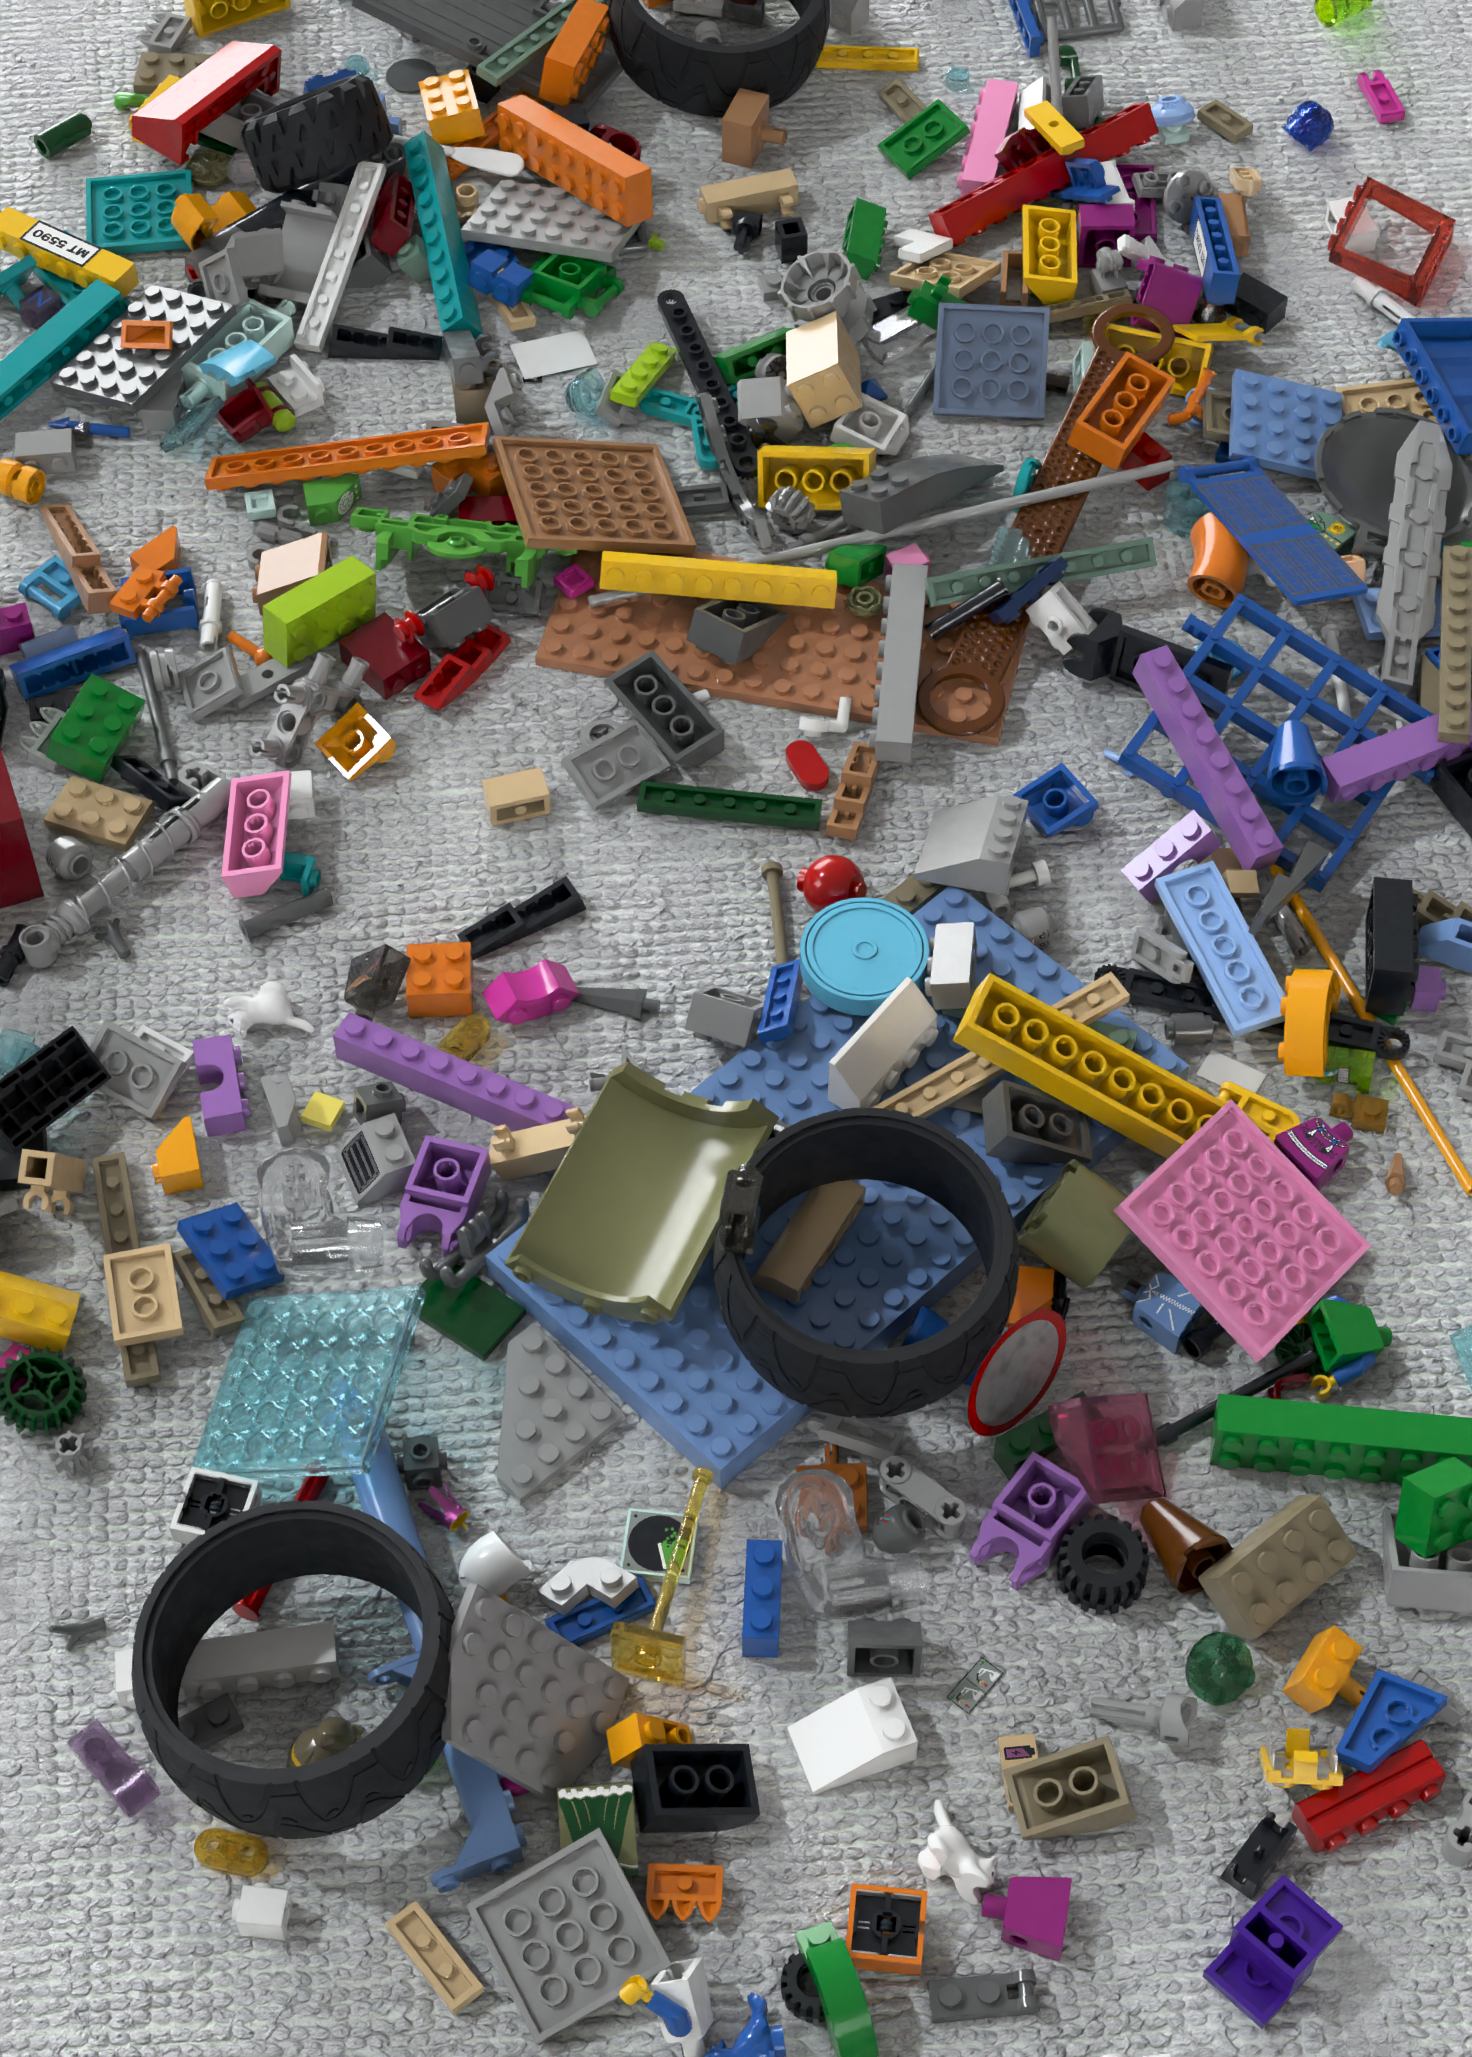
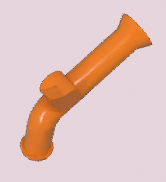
M1203 367V374L1193 394L1188 397V404L1185 410L1169 414V425L1177 426L1178 424L1186 423L1194 415L1202 419L1203 406L1200 403L1212 378L1218 375L1217 373Z

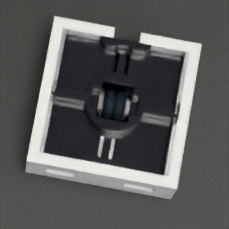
M191 1467L183 1489L185 1501L184 1503H178L169 1527L173 1541L189 1544L221 1521H227V1518L258 1507L262 1496L259 1480Z

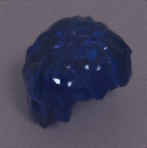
M1309 100L1301 103L1293 110L1282 126V129L1311 152L1330 138L1334 129V121L1327 109L1317 102Z

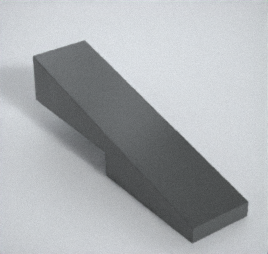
M1308 840L1297 857L1289 876L1287 877L1281 873L1277 874L1248 932L1256 935L1319 871L1330 851Z

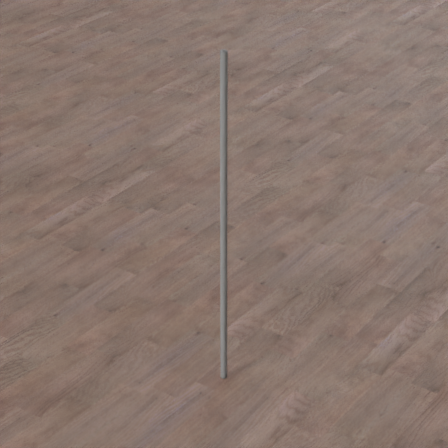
M1168 460L908 521L884 535L869 530L737 562L767 565L780 564L827 553L841 545H861L1172 472L1175 470L1173 460ZM613 590L588 596L590 608L652 593Z

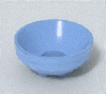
M1181 95L1160 97L1151 108L1157 127L1181 125L1195 118L1194 107L1183 99Z

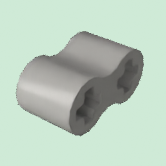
M1472 1791L1468 1792L1464 1797L1457 1814V1821L1448 1827L1441 1845L1444 1859L1455 1866H1465L1472 1861ZM1460 1840L1463 1841L1465 1844L1461 1846L1457 1844V1842Z

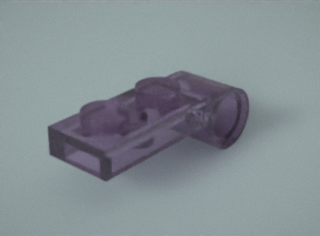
M98 1719L67 1741L72 1752L129 1818L135 1816L161 1795L159 1788L143 1768L139 1769Z

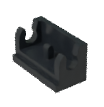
M1268 1812L1265 1818L1260 1821L1220 1877L1251 1900H1253L1292 1846L1298 1827L1290 1821L1284 1827L1278 1825L1274 1820L1276 1818L1274 1812Z

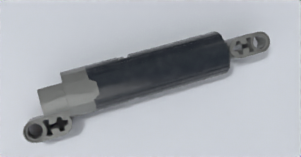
M391 142L385 150L364 160L366 162L384 164L386 173L380 188L386 184L395 171L401 175L405 173V149L402 144L397 142ZM358 164L313 183L287 191L201 240L200 248L185 256V276L190 282L187 287V293L207 298L198 263L225 249L232 234L239 231H258L262 228H281L282 230L286 212L280 206L281 201L291 202L293 199L305 202L307 206L316 207L317 202L312 200L313 190L319 189L320 181L343 184L350 187Z

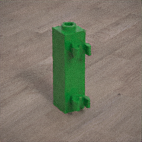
M942 274L936 285L924 280L919 289L913 288L907 299V302L910 303L907 315L937 331L939 302L968 303L947 292L949 289L948 285L952 279Z

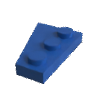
M1378 1669L1336 1748L1337 1761L1370 1774L1447 1705L1448 1696Z

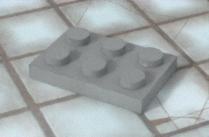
M636 719L567 755L561 761V764L594 812L638 788L641 785V780L650 781L668 771L671 766L652 737Z
M107 1020L104 1021L90 1047L112 1077L99 1087L98 1090L157 1121L187 1063Z

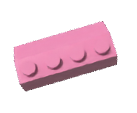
M290 770L231 779L221 877L234 899L264 895L283 873L292 776Z

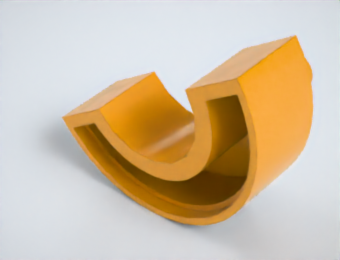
M228 191L212 206L208 205L200 193H184L174 202L176 207L171 215V225L193 252L200 248L201 240L257 208L244 191Z
M1296 968L1292 976H1286L1285 994L1288 996H1282L1280 1012L1281 1016H1285L1284 1042H1280L1278 1046V1061L1284 1062L1285 1075L1324 1077L1328 1060L1330 1012L1337 1013L1341 995L1339 975L1336 970Z

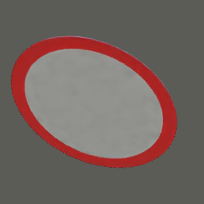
M1041 1309L1022 1317L1002 1334L984 1358L973 1380L967 1403L969 1424L978 1435L995 1436L1009 1430L1038 1404L1048 1390L1059 1369L1066 1345L1065 1322L1056 1311Z

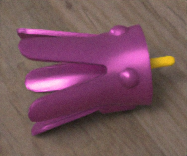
M442 1482L452 1501L436 1487L431 1486L429 1488L430 1494L445 1512L442 1513L423 1502L418 1503V1507L438 1519L450 1532L457 1530L460 1526L467 1529V1525L464 1522L469 1515V1511L456 1501L446 1483Z

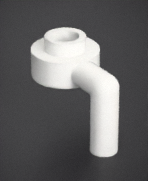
M840 696L837 720L800 716L798 728L804 730L805 736L821 737L822 732H846L852 698Z

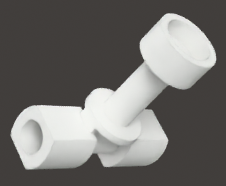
M1045 860L1032 862L1030 870L1013 874L1006 896L985 892V903L988 910L999 918L1006 916L1010 913V903L1007 899L1010 888L1034 881L1038 887L1049 884L1051 878Z

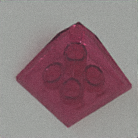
M1147 1393L1078 1397L1048 1405L1054 1440L1094 1505L1167 1497Z

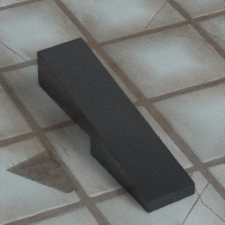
M333 323L328 358L440 360L443 337L389 326L388 334Z
M567 876L516 907H513L510 902L463 930L457 936L461 942H471L472 958L475 960L587 909L581 896Z

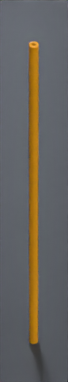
M1277 865L1268 867L1275 878L1278 873L1288 877L1286 871ZM1297 892L1289 902L1330 970L1338 972L1340 986L1360 1019L1377 1022L1372 1013L1365 1012V1001ZM1386 1040L1384 1042L1386 1046L1388 1045L1389 1049L1392 1048L1394 1050L1389 1041ZM1385 1059L1466 1195H1471L1472 1177L1400 1060L1392 1061Z

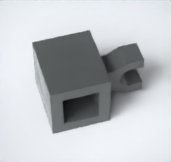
M320 181L319 189L313 190L312 200L317 202L316 206L321 204L332 208V211L339 218L349 187L343 184Z

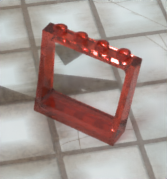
M1367 176L1363 186H1356L1353 195L1354 202L1349 201L1346 206L1344 215L1346 219L1342 217L1339 219L1336 228L1338 235L1332 234L1329 239L1327 248L1330 251L1329 262L1387 289L1420 308L1452 242L1456 220ZM1369 200L1381 203L1433 235L1414 275L1405 274L1345 249Z

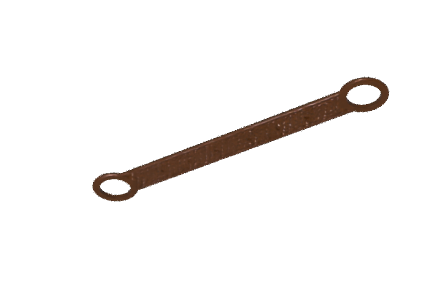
M1122 304L1107 309L1097 317L1091 330V337L1096 351L1028 493L1097 477L1102 463L1068 445L1067 442L1076 420L1126 353L1114 348L1107 341L1105 330L1113 321L1130 316L1144 318L1155 324L1161 333L1160 342L1146 352L1132 353L1152 364L1168 354L1175 340L1173 325L1160 311L1142 304ZM1090 491L1020 507L993 565L1061 553ZM1007 596L965 622L945 666L928 674L917 689L916 707L925 723L933 729L951 736L979 734L997 723L1003 714L1006 702L1005 693L1000 683L1030 621L1029 614L1025 611L1030 605L1024 604L1019 609L1021 614L1011 623L994 624L988 615L1007 599ZM965 678L981 684L988 691L991 697V705L984 715L975 720L954 722L941 717L935 712L930 703L931 693L944 681Z

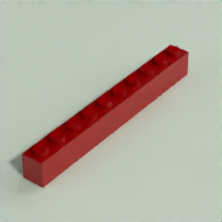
M1134 103L1080 132L1079 134L1084 138L1085 147L1075 150L1070 155H1060L1053 147L932 212L928 216L935 234L952 238L953 247H957L966 242V237L984 233L987 230L986 226L1004 222L1008 219L1007 215L1012 212H1021L1023 204L1028 205L1032 201L1044 200L1049 197L1048 193L1052 190H1061L1069 186L1071 179L1065 161L1073 157L1097 159L1098 162L1110 161L1109 159L1115 156L1121 157L1130 153V148L1135 145L1141 146L1150 142V137L1159 133L1150 104Z

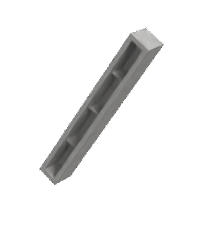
M893 563L892 575H886L885 592L890 593V597L884 596L883 614H888V618H882L881 636H886V639L879 641L878 658L884 659L883 662H877L876 680H881V685L875 684L874 702H878L879 707H873L872 725H877V729L870 730L869 748H875V761L911 763L926 602L924 578L928 577V565Z

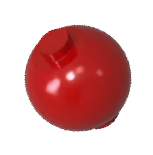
M828 855L817 859L809 868H802L797 877V889L804 893L807 903L817 913L836 902L851 898H865L867 887L861 870L853 861L840 855Z

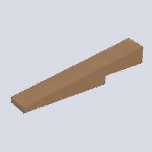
M70 505L41 506L43 519L87 613L112 612L109 602L116 595L117 590L100 565V552Z

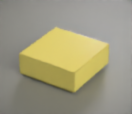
M315 1091L301 1114V1120L303 1123L332 1132L346 1108L345 1101Z

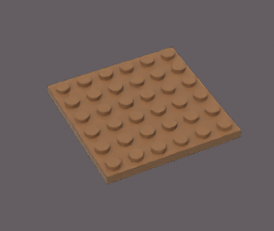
M494 436L492 446L526 548L537 550L561 549L564 551L589 550L592 552H644L647 554L671 553L674 555L695 553L696 542L657 444Z

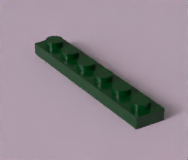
M641 780L637 812L818 831L822 812V799Z

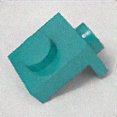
M285 851L283 873L279 878L301 883L304 897L311 894L314 888L319 887L321 870L317 869L316 857L303 855L299 852Z

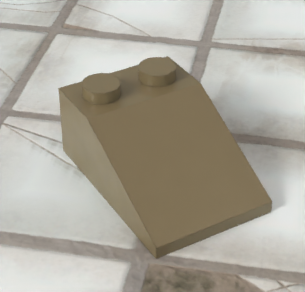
M1109 1735L1003 1770L1024 1841L1103 1831L1138 1819L1117 1750Z

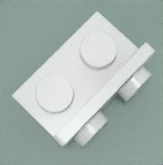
M294 353L289 356L291 367L267 377L268 386L275 391L278 398L292 410L295 417H298L324 405L323 392H325V387L322 380L311 373L308 364L305 361H301Z

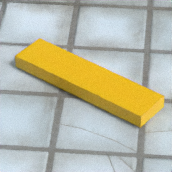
M824 45L817 61V68L918 72L919 48Z

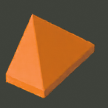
M122 320L120 348L172 350L173 322Z

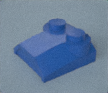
M1060 763L1013 794V796L1020 799L1029 800L1026 819L1041 835L1047 838L1072 825L1083 826L1089 823L1094 816V811L1099 809L1098 801L1063 763Z

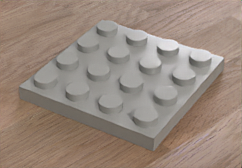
M600 1828L466 1905L537 2045H541L619 1999V1991L622 1989V1984L630 1977L640 1975L648 1982L655 1978L660 1971L674 1966Z

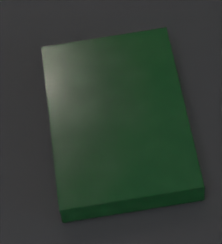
M456 1265L452 1268L454 1275L462 1269L461 1266ZM475 1275L459 1288L447 1287L443 1284L441 1278L438 1280L426 1279L404 1303L405 1311L482 1361H485L526 1315L525 1307Z

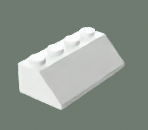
M906 977L829 1061L828 1100L842 1109L872 1108L876 1106L881 1099V1095L887 1089L891 1090L899 1081L900 1074L907 1067L911 1068L916 1063L920 1052L925 1046L930 1047L935 1042L939 1033L937 1030L938 1015L912 979Z

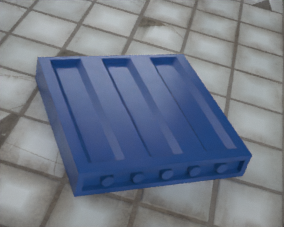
M1472 317L1402 318L1393 334L1392 341L1455 453L1472 454Z

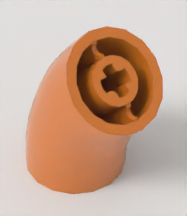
M1211 511L1194 524L1190 533L1194 562L1188 578V588L1192 594L1207 604L1229 608L1237 595L1243 593L1248 573L1249 553Z

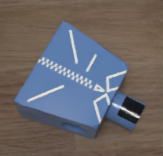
M1162 1272L1156 1273L1148 1286L1131 1278L1122 1292L1124 1298L1136 1303L1132 1317L1133 1324L1173 1354H1176L1182 1345V1338L1190 1333L1205 1310L1200 1302L1176 1277Z

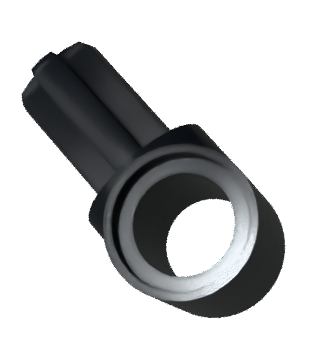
M735 210L732 232L736 239L733 248L740 255L748 252L751 241L756 237H760L763 222L762 213Z

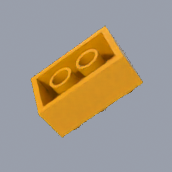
M468 69L454 70L449 74L439 77L431 76L418 82L432 138L442 145H449L486 135Z

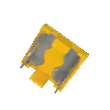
M1286 1728L1285 1753L1281 1754L1275 1753L1269 1731H1267L1266 1746H1260L1259 1758L1267 1783H1272V1785L1279 1788H1292L1295 1784H1307L1318 1790H1329L1332 1786H1343V1773L1337 1761L1338 1755L1335 1747H1333L1330 1734H1328L1327 1749H1320V1755H1318V1751H1309L1310 1729Z

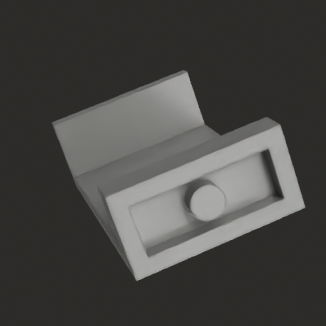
M293 199L291 202L281 201L280 206L286 212L282 227L284 272L276 286L260 284L258 295L266 303L279 305L283 299H287V303L291 301L296 309L306 310L338 217L332 211V208L318 204L316 207H311L300 200Z

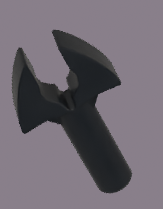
M756 418L758 425L765 430V434L762 432L757 433L748 426L749 435L756 449L762 443L788 446L774 435V431L778 428L774 420Z

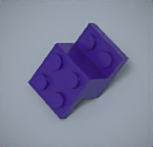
M1282 1875L1235 1925L1228 1946L1204 1970L1202 1977L1263 2029L1311 1976L1317 1958L1342 1932L1343 1925L1285 1875Z

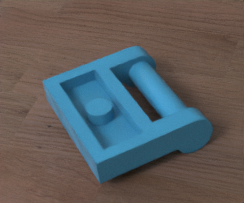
M57 556L52 557L27 576L18 587L19 593L27 598L32 597L52 611V615L60 621L67 619L71 610L82 602L63 560ZM43 584L63 599L58 602L37 587Z

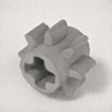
M67 1430L59 1438H53L56 1449L49 1450L48 1454L50 1460L55 1462L58 1473L65 1470L75 1476L76 1472L90 1467L87 1457L94 1455L92 1444H87L88 1440L84 1432L78 1436Z

